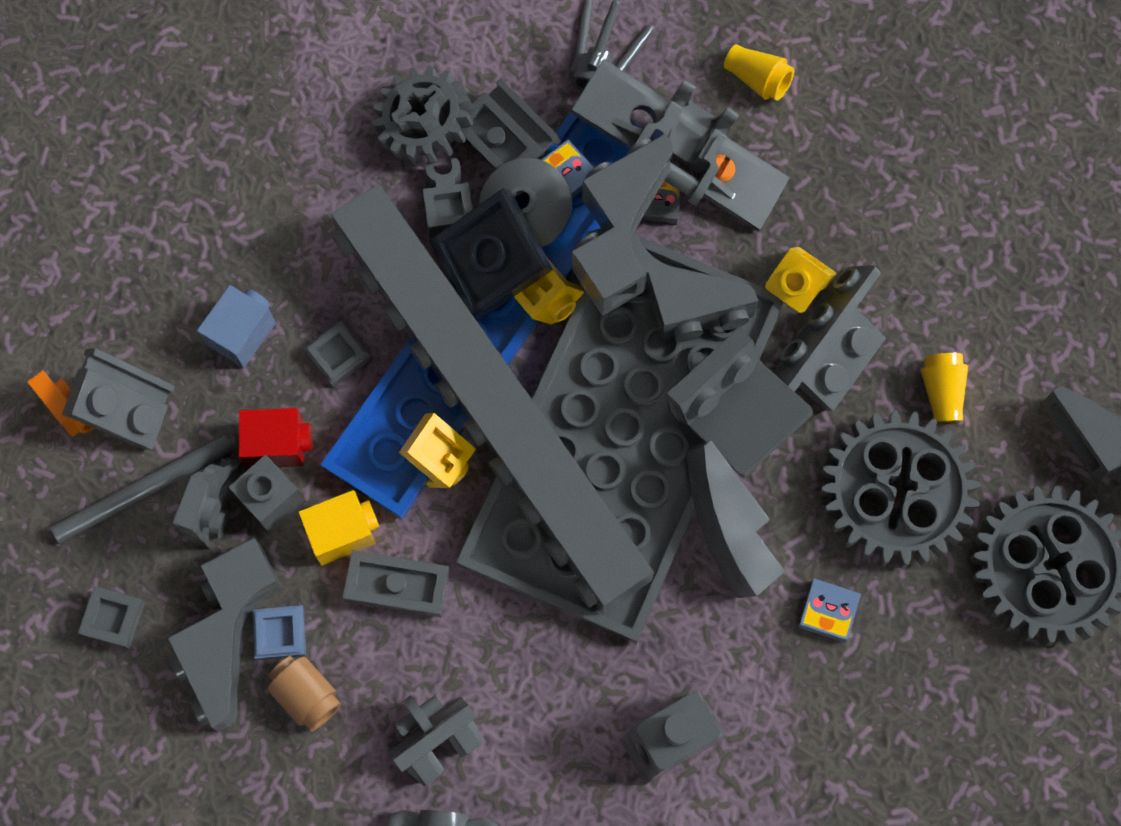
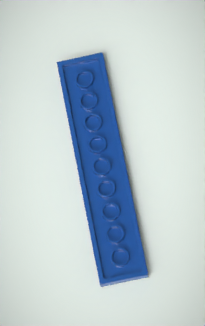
M569 113L556 131L561 142L557 146L553 143L544 153L547 156L569 139L595 168L601 163L610 162V164H613L624 158L629 149L574 114ZM630 121L632 125L643 129L642 127ZM582 192L572 198L571 217L563 233L554 242L542 248L546 257L567 281L573 273L572 251L575 250V246L586 237V232L601 228L582 201ZM523 193L516 197L520 209L528 206L530 202L528 194ZM514 297L477 321L508 366L539 323V321L531 318ZM411 338L320 464L324 471L400 520H403L426 487V482L429 477L399 453L401 448L427 413H435L460 436L464 431L462 422L467 420L458 405L450 409L435 387V384L440 379L431 366L423 370L417 363L408 347L414 343Z

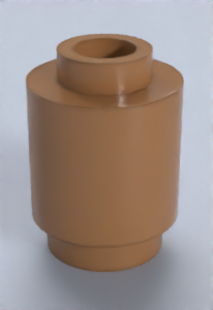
M289 656L282 660L269 674L272 682L267 689L268 692L299 726L305 724L311 732L325 724L342 705L335 697L337 694L335 688L305 656L297 660Z

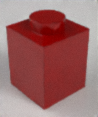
M298 408L239 410V458L247 469L251 468L265 454L277 467L304 466V452L312 451L313 436L311 423H304Z

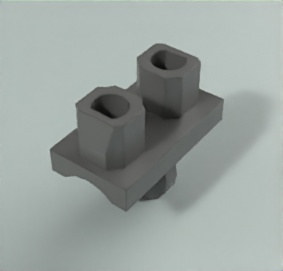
M410 695L403 702L411 713L394 725L402 736H405L418 725L420 727L390 748L388 752L401 772L407 769L420 784L426 786L445 770L432 752L438 745L448 739L462 758L483 744L477 726L473 722L477 716L463 698L460 697L428 720L429 717L444 707L440 700L434 695L418 706Z

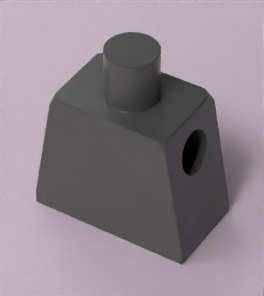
M696 690L634 726L620 741L646 785L728 736L703 694Z

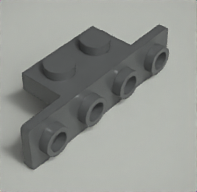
M875 265L851 266L843 270L836 277L831 293L823 303L816 306L807 317L808 324L797 339L791 341L780 354L781 361L772 371L794 392L800 387L825 411H834L886 339L856 308L881 274V271Z

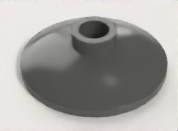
M519 158L501 165L488 177L480 194L479 205L502 188L510 190L515 199L518 195L525 193L530 196V202L521 211L541 248L554 242L563 233L571 217L572 195L563 175L551 164L535 158Z

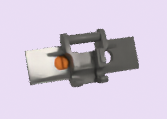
M603 58L570 113L629 150L644 139H651L653 141L666 134L673 144L672 158L696 171V178L671 163L670 172L665 181L688 195L687 201L694 206L704 197L754 230L759 231L790 177L727 138L726 133L736 122L739 114L727 107L723 113L713 116L691 102L692 93L696 86L685 79L671 99L668 100ZM634 110H644L651 115L653 123H647L643 129L631 124L630 114Z

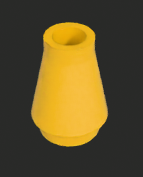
M735 44L729 50L724 61V69L732 72L764 100L770 97L776 101L780 100L787 92L795 72L794 67L787 64L786 58L747 49L738 44Z
M941 353L925 356V367L921 368L920 371L934 419L937 420V424L962 422L969 366L963 364V354Z

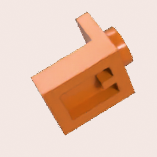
M42 370L27 381L72 437L78 432L87 433L94 429L62 415L71 390L63 378L54 383Z

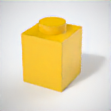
M354 490L299 511L315 557L321 565L350 555L352 550L360 551L376 544L371 531L380 528L371 503L368 500L360 504Z

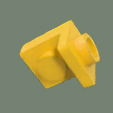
M794 247L790 248L766 282L765 288L794 310L802 313L806 311L818 292L829 286L837 273L802 248Z
M548 259L553 270L514 296V298L532 319L552 325L555 322L566 319L574 311L576 301L584 292L577 284L568 282Z
M427 413L423 416L399 453L429 477L426 482L429 488H450L457 484L467 473L469 468L467 462L476 448L435 413Z

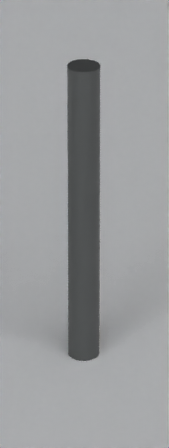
M223 435L51 526V531L60 544L234 451L226 436Z

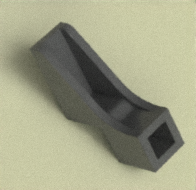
M666 134L653 141L651 139H644L638 142L627 152V156L613 164H610V162L599 164L583 180L582 201L604 233L601 235L600 232H593L577 243L575 250L572 251V271L602 316L644 292L646 273L635 257L631 237L670 172L673 144Z
M600 228L586 232V236L593 232H600L602 235L604 232ZM636 230L631 237L632 249L638 263L646 273L644 290L647 289L662 341L675 338L677 342L689 341L702 335L703 330L721 326L723 330L735 329L749 322V318L754 317L758 299L752 286L747 283L661 263L645 249Z
M255 538L201 565L207 578L206 581L200 583L201 588L213 610L220 606L222 610L168 638L174 650L173 653L168 655L169 662L181 682L186 679L190 682L196 696L189 699V702L197 719L202 726L210 723L211 727L219 732L231 727L237 719L241 637L244 625L253 609L268 597L283 590L263 548Z

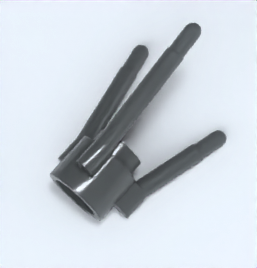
M584 0L575 58L569 70V73L573 75L571 81L580 89H585L603 58L610 63L614 60L612 54L606 51L605 47L620 7L619 0L612 1L595 47H590L587 53L585 52L593 0ZM648 25L637 37L616 65L623 71L626 70L654 32L653 25Z

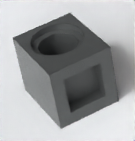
M266 454L229 486V489L239 502L269 534L306 502L297 487Z

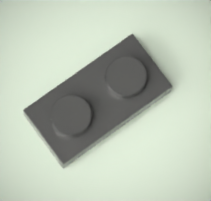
M352 550L343 600L350 603L441 618L450 568L445 565Z

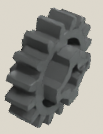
M428 66L424 75H419L415 67L410 68L409 79L403 80L398 75L394 76L393 79L396 87L393 90L382 88L380 91L386 100L385 103H377L373 106L379 118L372 122L380 135L378 138L386 150L390 149L396 159L400 161L407 155L413 165H418L423 155H426L432 164L436 163L437 152L441 150L448 156H451L453 150L450 144L453 141L460 143L466 141L461 128H468L473 125V121L468 112L473 110V105L467 96V91L460 80L455 81L448 70H445L438 76L433 66Z

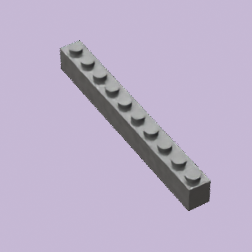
M381 185L374 186L331 213L336 231L331 233V237L345 258L353 254L361 268L356 272L371 295L377 291L381 294L387 303L382 310L396 332L402 329L406 330L414 342L408 346L412 355L423 370L431 366L440 379L435 384V387L447 406L451 409L458 405L467 420L462 422V426L475 446L479 447L485 444L494 457L489 462L491 469L504 487L512 483L522 497L516 503L529 524L533 527L540 523L550 539L545 541L544 544L555 562L560 567L567 563L578 578L572 584L586 606L590 608L596 604L601 613L604 614L650 583L654 574L652 568Z

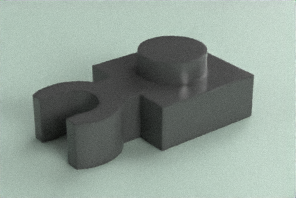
M451 158V171L444 175L436 173L434 164L430 161L426 163L425 170L430 188L423 189L430 237H435L473 210L469 183L460 184L462 176L460 163L457 158Z

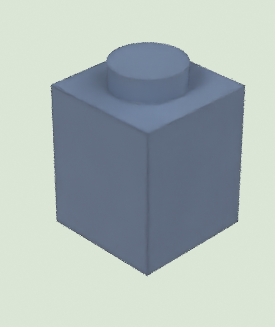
M229 285L197 332L205 345L245 368L276 322L269 309L271 304L263 296L251 289H247L243 293Z

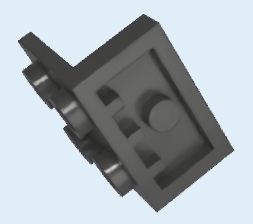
M740 328L734 331L667 393L677 417L704 443L712 441L731 468L740 477L749 475L813 415L811 406L759 360L753 339Z

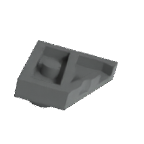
M223 457L221 458L220 466L211 464L205 467L203 472H197L190 477L173 524L192 544L211 549L214 538L221 539L230 518V512L225 510L232 493L229 486L237 480L243 462Z

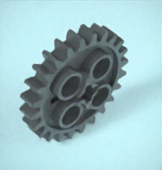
M893 410L887 424H884L878 413H874L870 418V429L859 420L856 421L852 427L855 438L842 432L837 440L842 450L831 448L826 458L835 466H824L820 476L832 483L822 486L819 490V496L832 498L833 501L826 505L822 512L823 515H838L839 519L831 531L832 533L847 530L850 533L844 545L846 548L855 545L857 542L864 545L861 559L865 560L873 551L879 552L880 566L885 567L893 555L897 556L900 568L905 569L910 563L911 555L914 554L918 563L923 566L930 561L929 549L939 558L943 557L948 552L945 541L956 546L963 539L957 528L968 530L972 526L974 521L963 512H973L979 507L980 502L967 496V494L975 492L980 487V482L966 479V476L974 470L976 464L972 462L961 463L959 458L967 447L966 445L955 448L950 447L948 443L954 433L952 430L945 432L940 437L934 433L937 420L932 419L923 428L919 426L917 412H913L907 423H902L898 411ZM908 449L910 451V458L902 483V489L907 491V493L898 504L896 529L891 530L888 528V520L897 492L892 484L901 472L902 450ZM881 452L885 454L890 460L891 468L887 470L875 468L870 463L869 453ZM920 462L931 464L938 473V480L928 481L923 479L917 471V464ZM863 497L876 499L882 508V515L869 516L861 510L859 499ZM919 508L923 510L929 518V527L919 528L913 525L908 518V509Z
M1036 486L1029 492L1028 501L1018 491L1010 498L1011 507L1001 501L994 508L997 518L987 516L981 522V525L989 534L978 533L973 538L972 542L984 549V551L976 552L969 557V562L982 566L983 569L971 577V582L985 583L987 587L977 598L979 601L993 599L996 605L989 614L991 619L1003 613L1009 617L1005 625L1007 633L1018 625L1023 626V641L1025 642L1033 639L1037 632H1041L1043 645L1048 647L1055 642L1058 633L1064 646H1069L1075 642L1076 632L1084 641L1095 636L1093 625L1100 630H1104L1111 625L1107 614L1116 616L1121 613V604L1115 599L1121 598V548H1118L1116 543L1121 539V530L1110 532L1107 528L1114 517L1112 513L1106 514L1101 518L1095 515L1098 506L1097 500H1093L1085 507L1079 505L1080 491L1075 490L1066 500H1062L1059 486H1054L1049 491L1047 498L1044 497L1039 486ZM1053 524H1060L1067 528L1071 535L1070 544H1063L1054 537L1052 532ZM1030 527L1036 528L1038 537L1030 532ZM1009 543H1016L1024 547L1028 554L1027 564L1017 563L1011 558L1008 551ZM1047 560L1049 562L1057 560L1060 568L1047 571L1043 563ZM1077 567L1084 568L1092 574L1094 579L1093 589L1085 588L1077 581L1075 575ZM1033 587H1040L1050 595L1051 607L1049 609L1041 608L1035 604L1031 595ZM1066 595L1074 600L1073 605H1069L1066 602Z

